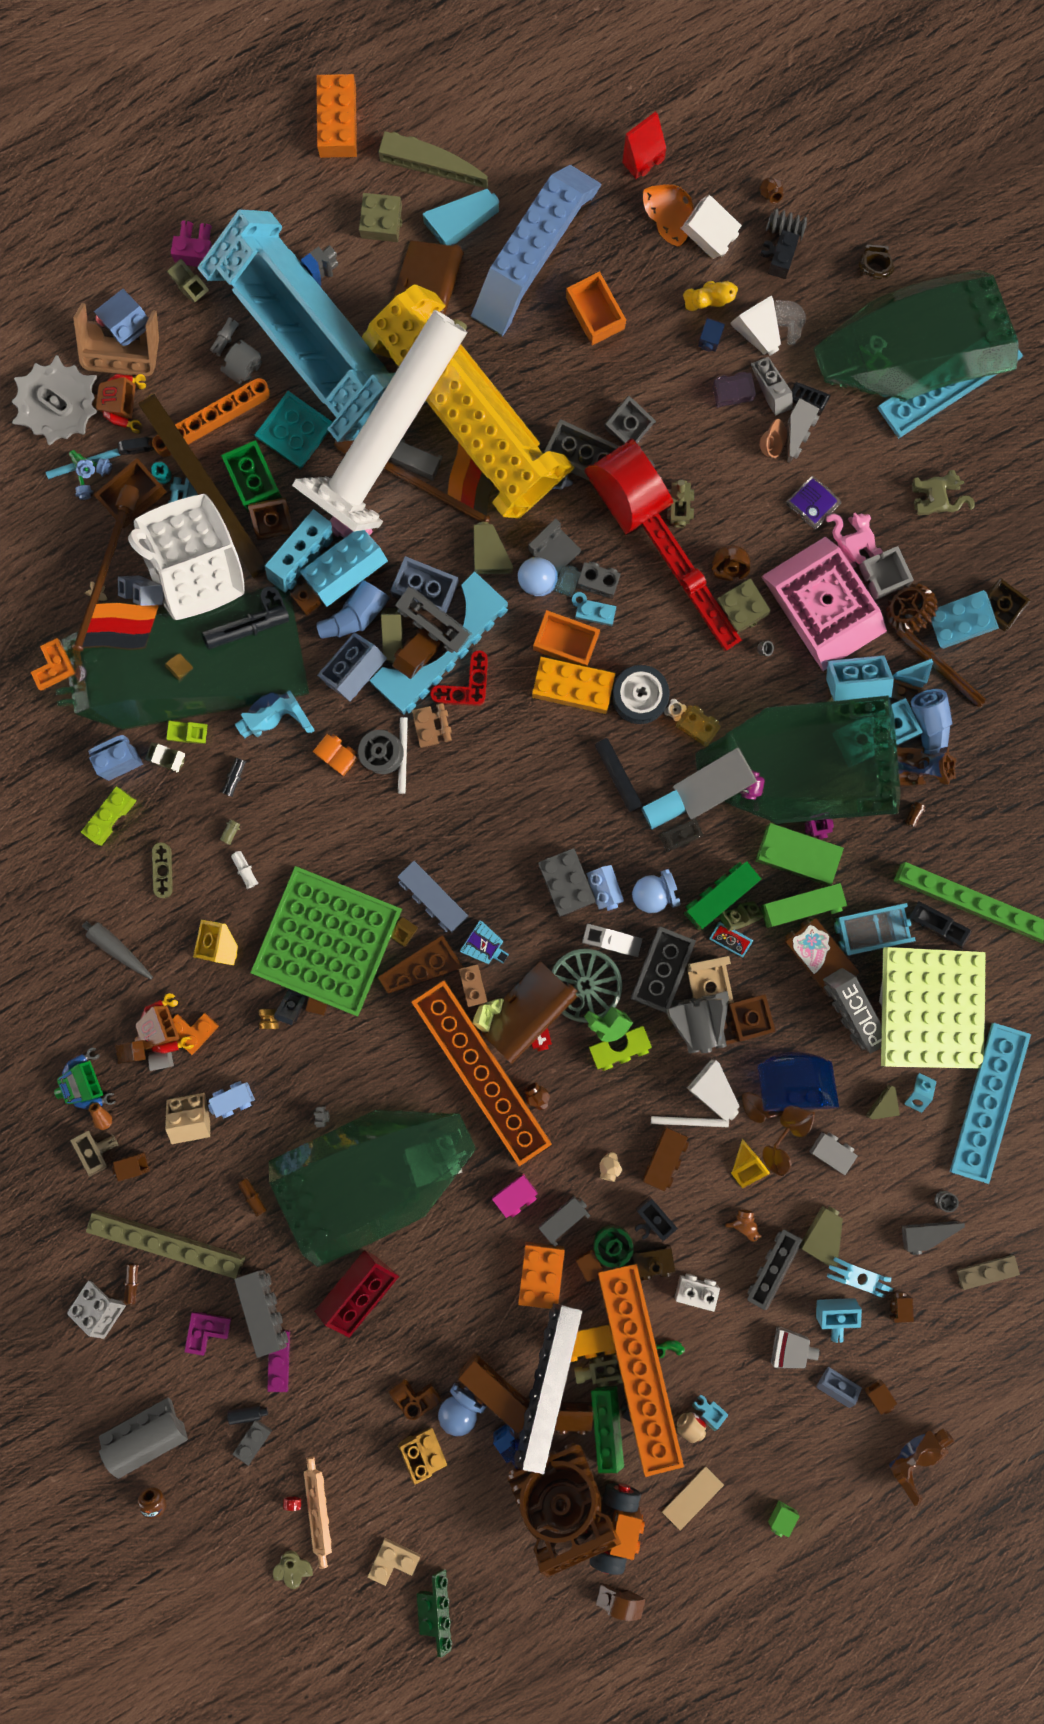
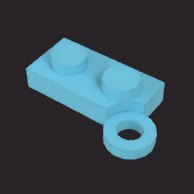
M577 592L573 595L572 603L575 607H578L576 619L608 626L613 625L616 606L589 601L582 592ZM582 597L583 601L581 603H577L576 598Z

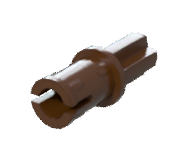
M246 1178L240 1181L238 1186L246 1198L245 1202L249 1203L255 1216L257 1217L267 1211L258 1197L259 1193L255 1192L249 1180Z
M126 1264V1280L123 1282V1285H125V1304L131 1305L136 1303L137 1285H139V1282H137L139 1264Z

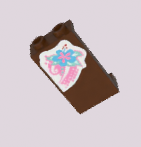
M807 918L800 924L801 928L798 931L792 930L785 936L786 940L783 943L791 949L822 988L821 991L825 996L829 997L823 988L826 986L823 981L824 978L841 968H844L854 976L860 972L816 918L811 920Z

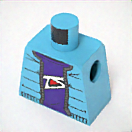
M482 921L478 922L460 950L463 954L487 964L493 958L503 964L509 955L500 949L503 940Z

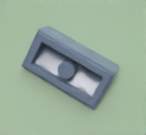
M827 1367L817 1384L819 1390L848 1408L856 1405L862 1387L830 1367Z

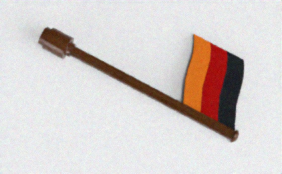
M335 440L334 446L337 447L338 451L346 454L354 440L343 442ZM459 442L457 455L449 477L447 494L389 462L383 468L477 521L489 523L490 516H487L488 503L494 484L484 475Z
M124 485L120 490L115 505L119 514L75 644L72 645L75 651L80 652L84 650L83 648L110 647L127 650L146 648L159 605L97 604L126 517L134 513L139 499V490L131 485Z

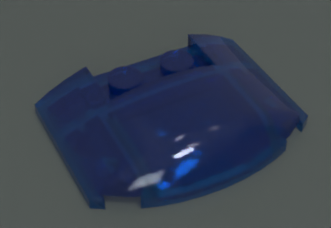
M789 1052L772 1056L765 1062L757 1065L764 1111H782L788 1106H797L804 1110L839 1108L831 1061L810 1053Z

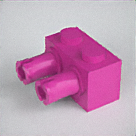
M182 221L180 236H173L171 256L175 263L182 259L186 265L198 267L213 246L211 241H209L212 226L206 224L204 227V223H201L198 239L191 238L193 223L187 221L186 225V221Z

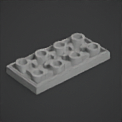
M736 748L673 787L677 790L690 819H694L756 783L757 780L740 749Z

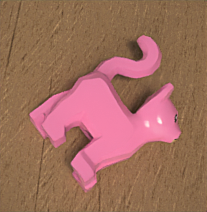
M853 513V517L848 518V520L857 532L846 536L840 534L843 527L842 518L837 514H830L826 517V522L835 521L836 525L832 532L834 539L838 542V547L852 568L857 567L855 562L861 564L866 560V557L861 556L859 550L863 548L870 558L883 553L875 545L874 534L869 528L871 520L869 514L861 513L857 515Z

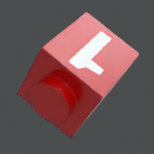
M548 1028L532 1043L533 1049L537 1048V1052L549 1049L548 1045H552Z

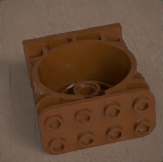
M571 1443L565 1446L564 1450L559 1453L557 1451L549 1453L544 1474L525 1471L520 1468L509 1472L510 1475L507 1477V1480L511 1485V1491L515 1496L522 1519L528 1531L537 1539L533 1551L538 1562L539 1571L545 1577L553 1576L621 1544L611 1519L601 1513V1497L597 1484L580 1445ZM558 1480H570L577 1483L578 1485L587 1482V1485L582 1486L580 1488H576L574 1485L567 1482H558L552 1484L544 1491L540 1500V1506L531 1510V1507L538 1504L541 1493L549 1484ZM561 1501H566V1509L559 1511L558 1504ZM591 1505V1509L588 1510L586 1519L583 1522V1524L571 1533L557 1534L548 1529H545L539 1533V1531L537 1530L546 1525H549L553 1529L559 1531L570 1530L577 1526L583 1519L585 1514V1507ZM594 1532L596 1536L595 1540L593 1539L580 1545L585 1540H587ZM555 1547H572L571 1550L566 1551L560 1555L557 1554Z

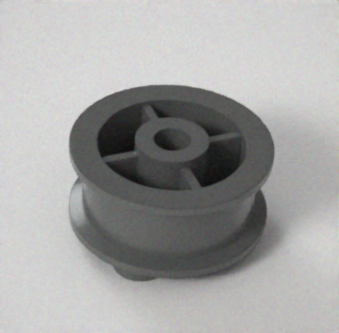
M374 730L366 734L361 740L358 755L361 763L367 769L377 774H388L395 771L402 763L404 749L401 741L390 732Z

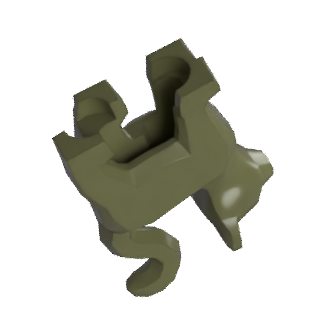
M954 470L948 471L944 477H933L925 481H920L919 478L913 479V492L927 493V500L922 501L920 498L914 500L917 515H929L934 512L941 513L946 511L955 512L961 508L963 503H967L969 509L972 510L975 507V502L972 497L963 495L957 498L953 505L949 504L946 489L960 490V485L964 484V481L960 480V477L956 475Z

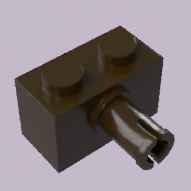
M670 1245L633 1251V1263L637 1264L641 1280L652 1279L653 1275L659 1274L660 1277L671 1276V1272H676Z

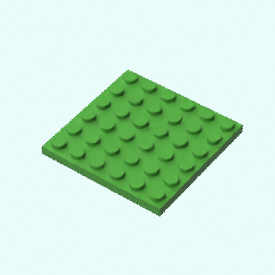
M295 866L251 973L359 1016L402 909Z

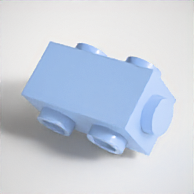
M612 865L586 873L599 910L607 908V911L618 908L617 904L624 902Z
M239 1081L230 1085L231 1090L224 1092L222 1089L213 1093V1098L209 1099L210 1104H208L211 1114H215L216 1118L222 1115L224 1119L233 1115L232 1110L240 1108V1110H244L252 1106L250 1102L254 1101L255 1098L247 1082L242 1084Z

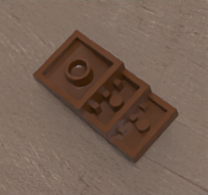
M766 994L728 1004L724 1026L726 1045L776 1032Z

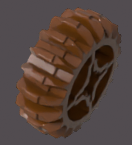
M911 584L910 587L904 586L902 591L898 589V594L892 595L893 600L888 601L889 606L886 608L889 624L898 632L912 634L914 630L919 632L921 627L926 628L928 622L932 623L931 617H936L935 611L938 610L936 605L938 602L935 594L928 587L921 584Z

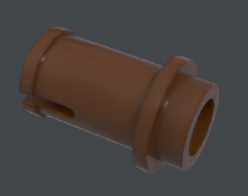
M915 802L914 805L911 804L912 809L904 821L906 824L912 825V827H916L922 813H925V806L918 802Z

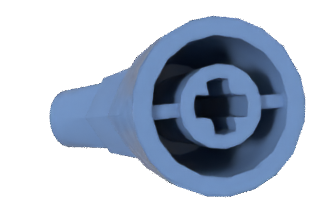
M362 580L355 586L351 595L344 603L342 610L332 615L331 618L317 622L319 636L322 639L333 636L342 637L359 630L364 631L387 604L390 597L375 586Z
M931 689L917 694L911 700V707L923 732L921 737L924 754L939 753L941 748L948 747L950 726L952 725L947 693L941 689ZM924 761L925 768L928 765V761Z

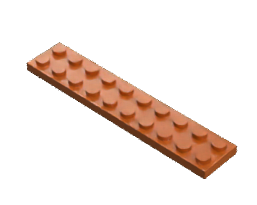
M637 1264L599 1272V1282L643 1474L645 1477L683 1468L684 1464Z

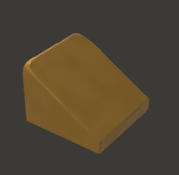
M180 653L165 663L167 669L178 680L193 669L192 665Z
M402 917L396 924L391 938L405 947L418 927Z

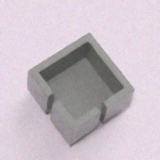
M898 546L883 552L881 555L878 554L864 560L859 566L865 582H870L867 586L874 601L896 592L898 589H903L904 586H909L914 581Z

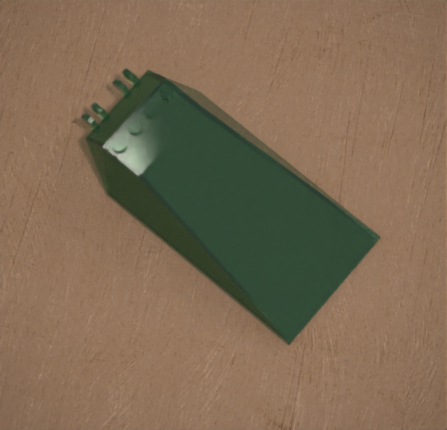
M271 586L280 593L289 615V622L261 631L257 636L250 635L211 650L206 648L201 632L243 618L247 613L252 615L262 611L259 605V597L264 588L244 591L242 596L218 608L174 620L165 607L158 608L146 648L127 650L110 647L83 648L84 650L80 652L75 651L72 645L75 644L79 632L77 631L62 639L64 650L76 674L68 677L70 687L55 690L56 695L69 693L72 695V699L58 701V706L73 705L74 712L78 716L127 730L252 706L258 699L270 693L284 694L290 690L294 697L309 695L291 591L288 589L285 593L277 586ZM266 596V599H270L272 602L273 598ZM270 602V605H269V607H267V608L269 609V608L275 607V606H277L278 604L272 606V604H271V602ZM179 653L193 667L180 680L165 666L166 662Z

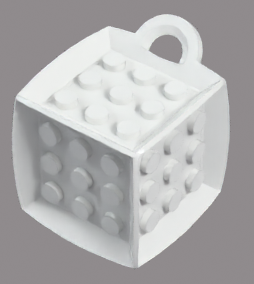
M206 494L191 496L165 504L134 520L135 529L128 536L129 543L137 553L143 556L152 581L162 585L164 592L163 604L174 620L213 610L244 594V578L237 552L220 513Z

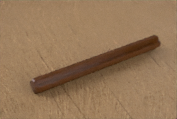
M896 631V634L926 661L932 659V666L977 707H981L985 703L986 698L913 633L907 632L904 634L901 631Z

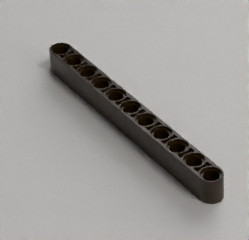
M153 393L140 401L138 405L197 494H206L215 505L227 527L237 554L252 577L256 578L264 573L267 563L155 394Z

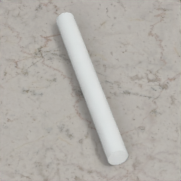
M405 717L400 718L399 740L403 745L404 757L398 770V794H405L408 718Z
M651 1116V1124L729 1127V1120L725 1121L723 1119Z

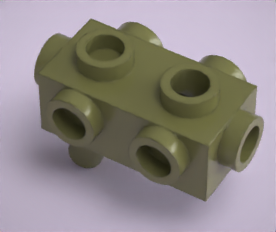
M678 480L676 483H672V489H668L674 503L671 507L667 508V519H671V524H674V527L684 528L686 524H690V519H694V508H690V501H694V489H691V483ZM681 512L684 516H677V514Z

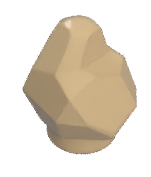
M610 1152L602 1158L599 1164L600 1178L615 1182V1178L622 1172L617 1154Z

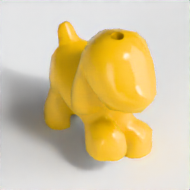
M708 281L703 285V288L697 290L691 288L684 292L685 307L689 311H695L698 308L702 309L708 306H724L735 299L738 288L729 281L716 283Z

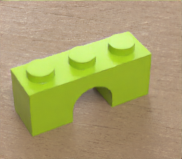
M116 786L81 833L95 844L102 846L113 832L112 826L120 816L126 815L137 800Z
M644 1026L625 1033L627 1045L621 1051H613L609 1043L605 1041L590 1046L589 1050L597 1069L601 1068L602 1071L612 1068V1064L619 1061L622 1064L630 1061V1056L637 1054L640 1057L649 1053L648 1049L652 1048Z

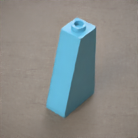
M488 189L426 211L423 213V221L440 244L451 246L458 243L499 212V199L494 193L491 194Z

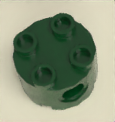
M607 1225L600 1229L594 1237L593 1247L596 1257L607 1267H621L633 1255L632 1239L628 1232L618 1225Z

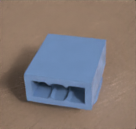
M124 289L120 290L94 311L104 326L122 346L130 344L146 331V323L149 318Z
M117 736L88 751L91 756L89 759L98 776L110 781L143 765L136 748L129 744L130 741L126 736Z

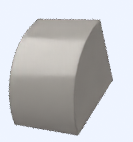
M149 1052L150 1071L174 1066L171 1052L165 1054Z

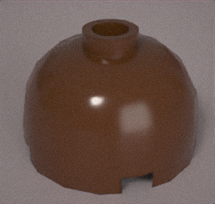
M736 545L722 547L713 558L712 570H714V575L727 581H733L732 577H739V580L745 578L750 573L748 553L745 549Z

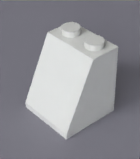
M711 1059L687 1089L723 1120H733L739 1113L737 1109L740 1106L719 1062Z

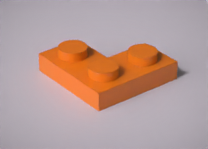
M56 638L40 646L48 664L31 672L39 690L42 691L76 674L60 639Z
M206 1013L192 1027L179 1014L172 1019L180 1038L177 1042H181V1039L184 1037L192 1038L185 1042L186 1046L194 1045L192 1049H186L191 1055L219 1027Z

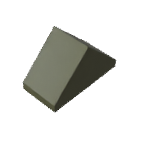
M892 1085L886 1086L866 1114V1117L879 1119L900 1115L895 1087Z

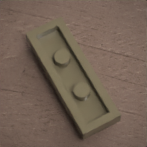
M1014 1255L957 1269L963 1290L1020 1275Z

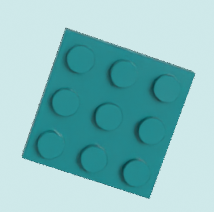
M287 391L256 432L255 437L296 467L302 469L329 433L327 429L333 422Z

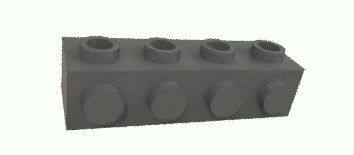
M783 1229L782 1232H778L774 1240L776 1242L774 1249L769 1250L765 1258L767 1260L765 1266H761L756 1275L758 1280L755 1285L752 1284L747 1292L749 1295L747 1300L763 1310H768L804 1239L788 1230Z

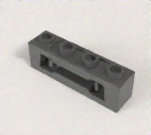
M408 587L395 605L399 608L398 612L406 618L410 616L414 620V625L420 629L424 627L428 630V635L435 641L441 640L444 643L443 647L451 653L454 651L456 653L459 652L472 635L470 631L413 587ZM415 599L424 604L423 608L430 612L433 616H435L437 619L443 622L446 626L451 625L453 628L459 631V633L455 632L454 629L449 628L446 632V635L452 638V640H450L448 637L444 635L445 632L438 628L435 624H433L431 621L425 618L422 614H417L413 610H411L410 608L412 607L415 611H419L422 607V605L416 602Z

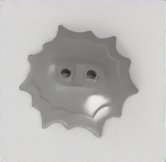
M57 355L48 366H41L35 363L32 371L27 376L14 378L18 387V393L12 400V403L17 407L18 414L12 423L29 427L34 435L45 436L48 445H51L60 438L68 439L74 433L85 434L88 419L97 413V410L92 406V402L95 399L92 393V385L97 376L83 375L75 365L65 367Z

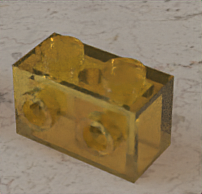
M689 705L675 727L707 748L721 728L719 721L712 716L707 717L704 715V711L698 706Z

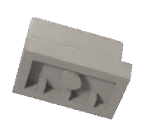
M88 1281L67 1312V1315L88 1336L104 1339L126 1305L122 1301L109 1299L93 1282Z

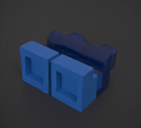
M505 1424L493 1432V1444L506 1463L511 1461L514 1465V1456L518 1450L520 1440L514 1438V1430L508 1424Z

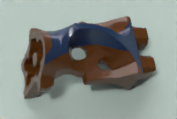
M943 747L939 753L930 755L923 754V750L917 748H890L889 753L881 754V764L890 765V771L881 772V782L889 783L895 787L926 785L923 776H934L940 783L949 785L950 779H956V758L949 754V747ZM909 754L914 755V758L912 760L907 759V756ZM928 761V765L921 769L920 764ZM915 774L918 776V778L916 780H910L909 775Z
M941 1429L937 1433L927 1431L926 1434L915 1437L901 1449L899 1456L889 1463L896 1480L901 1484L914 1506L920 1504L923 1499L914 1485L913 1470L917 1466L929 1467L936 1465L949 1453L947 1447L955 1441L945 1429Z

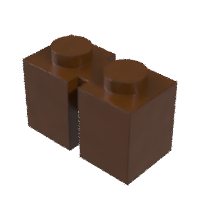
M145 1152L113 1162L114 1166H112L113 1176L117 1178L118 1182L150 1171Z

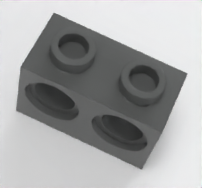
M584 562L577 588L613 599L620 579V573H617L618 571L614 568L607 567L605 569L599 567L600 565L595 562ZM587 573H593L595 575V578L589 580L585 577V575ZM609 578L613 581V584L607 586L603 580Z

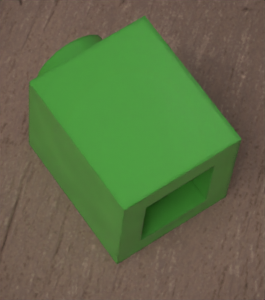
M778 1501L768 1521L772 1528L771 1531L780 1537L785 1535L789 1538L799 1518V1514L796 1509Z

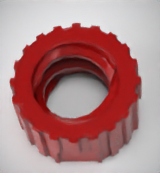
M284 1498L283 1510L297 1511L301 1509V1498Z

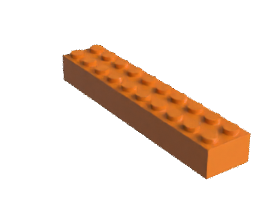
M442 981L412 1001V1004L518 1166H521L551 1146V1141L446 981Z

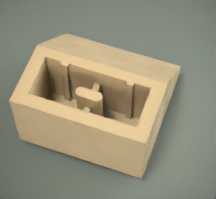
M205 1093L166 1101L165 1130L171 1144L210 1137V1117Z

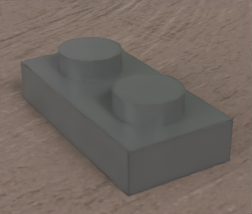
M254 1421L232 1455L249 1466L272 1430L260 1421Z

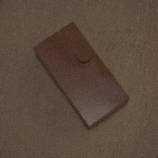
M474 1353L460 1369L458 1380L475 1394L474 1398L481 1405L485 1403L518 1434L523 1429L525 1422L524 1414L528 1409L529 1401L478 1354Z

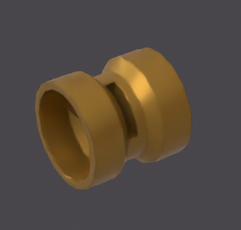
M277 1009L259 1010V1016L261 1017L259 1029H279V1023L274 1019Z

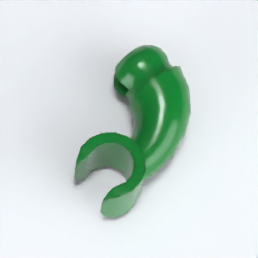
M669 1340L661 1345H656V1349L663 1350L658 1355L659 1358L665 1356V1350L667 1349L674 1351L678 1356L685 1351L682 1343L676 1340Z

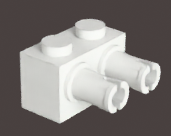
M686 1273L685 1276L680 1275L674 1298L676 1302L714 1312L720 1288L716 1285V1281L705 1279L704 1281L697 1280V1276Z

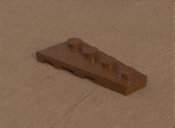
M442 935L380 975L378 979L389 994L464 967Z

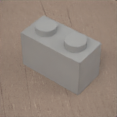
M821 1132L809 1152L843 1175H846L858 1156L853 1153L855 1149L846 1143L844 1145L838 1143L837 1140L839 1138L830 1132L827 1135Z

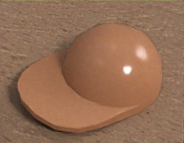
M775 419L769 430L760 438L759 446L761 452L767 457H778L786 443L787 430L780 419Z

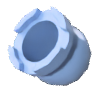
M532 557L520 566L518 582L526 593L534 596H545L555 589L558 572L550 561L541 557Z
M669 869L661 871L660 877L649 875L641 878L633 888L632 897L634 903L640 910L646 913H658L667 904H670L672 908L680 906V899L676 898L674 893L677 887Z

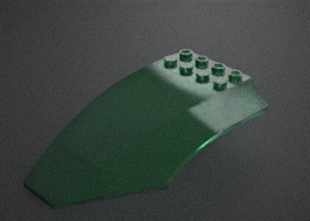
M976 270L923 281L879 297L858 311L815 346L813 350L825 383L838 384L845 388L850 386L860 389L859 391L879 394L886 398L891 396L906 402L911 398L948 385L1016 370L1019 341L994 275L982 270Z
M889 695L765 708L695 754L697 771L734 749L739 748L750 769L760 772L759 776L764 778L763 792L756 799L741 797V793H737L724 802L741 810L748 811L753 815L765 818L775 824L898 814L901 792L895 719Z
M376 1109L269 1160V1183L302 1255L315 1266L320 1267L425 1217L476 1151V1147L460 1113L446 1114L442 1112L427 1113L422 1111L407 1112Z

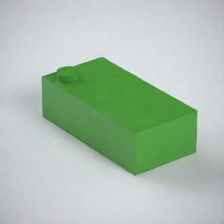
M770 823L766 827L755 861L829 886L833 883L844 848Z
M841 883L764 904L760 908L764 915L763 919L766 928L826 911H831V914L843 911L842 907L847 906Z

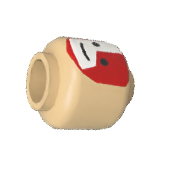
M693 1412L684 1413L679 1417L676 1424L678 1434L690 1443L704 1439L706 1423Z

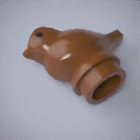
M738 1210L737 1220L725 1224V1227L735 1228L752 1242L762 1237L757 1231L758 1227L754 1222V1212L751 1210Z

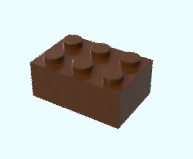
M138 458L94 494L116 520L119 512L115 505L121 488L124 485H131L139 490V499L133 514L127 515L123 529L167 493Z

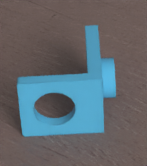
M919 1073L916 1078L914 1091L905 1101V1105L922 1113L933 1100L936 1081ZM912 1100H920L923 1102V1104L916 1105L912 1102Z

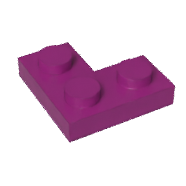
M193 1311L185 1353L204 1356L208 1336L227 1339L232 1318Z

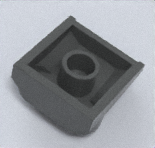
M627 396L608 417L604 426L609 434L616 436L622 443L625 444L631 438L638 443L656 421L636 401Z

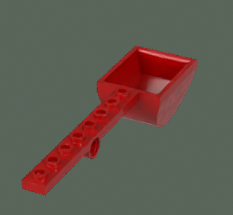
M631 438L610 454L585 468V474L624 533L628 534L642 525L723 650L727 651L742 641L707 588L704 575L699 569L694 568L659 515L660 512L671 506L674 501L657 471L636 441Z

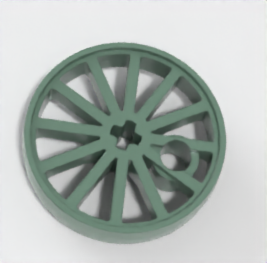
M578 949L567 953L558 960L551 972L556 974L560 965H563L577 981L561 976L557 977L563 982L576 985L573 986L577 990L575 994L581 1000V1004L577 1008H573L571 1005L568 1006L569 1009L576 1011L575 1015L564 1010L562 1012L564 1016L574 1021L587 1022L585 1017H579V1014L585 1003V995L589 1011L594 1013L590 994L605 1008V1011L598 1014L601 1018L605 1017L612 1006L616 1007L622 993V979L616 964L607 955L593 949ZM580 954H591L586 976ZM576 956L580 976L565 962L568 958ZM598 956L604 961H606V963L593 976L590 977L595 957ZM608 966L612 968L615 976L594 981ZM588 980L590 989L583 991L580 983ZM613 980L617 982L616 992L595 986ZM594 990L615 996L611 1005L608 1006Z

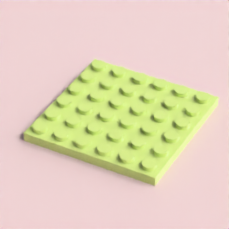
M883 947L881 1066L980 1068L984 1055L985 952Z

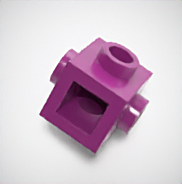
M821 811L811 813V817L807 818L806 823H804L806 834L819 840L828 838L827 834L833 832L832 828H834L833 820L829 817V813L822 814ZM815 823L820 825V830L816 829Z

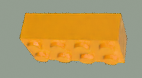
M541 657L532 698L606 714L616 673Z

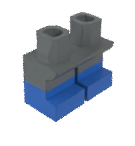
M330 245L324 250H321L318 246L301 259L302 265L319 286L322 285L321 279L325 275L327 277L333 276L332 270L338 266L336 260L337 253Z

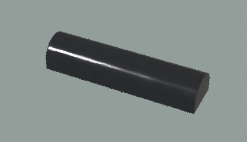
M605 738L599 741L594 746L629 813L641 808L642 803L609 739Z

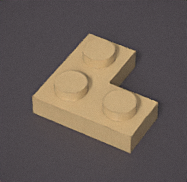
M385 1538L368 1574V1578L386 1586L393 1568L412 1576L421 1554Z

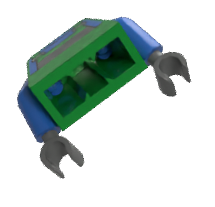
M90 1048L86 1055L81 1054L68 1061L62 1071V1076L57 1080L59 1087L54 1091L57 1099L64 1098L66 1104L73 1103L75 1107L86 1110L95 1102L99 1103L100 1106L103 1103L112 1105L116 1102H109L107 1100V1096L114 1095L112 1092L107 1093L103 1098L100 1097L103 1096L91 1061L87 1062L88 1059L97 1060L99 1058V1054L95 1057L90 1056V1053L96 1050V1048Z

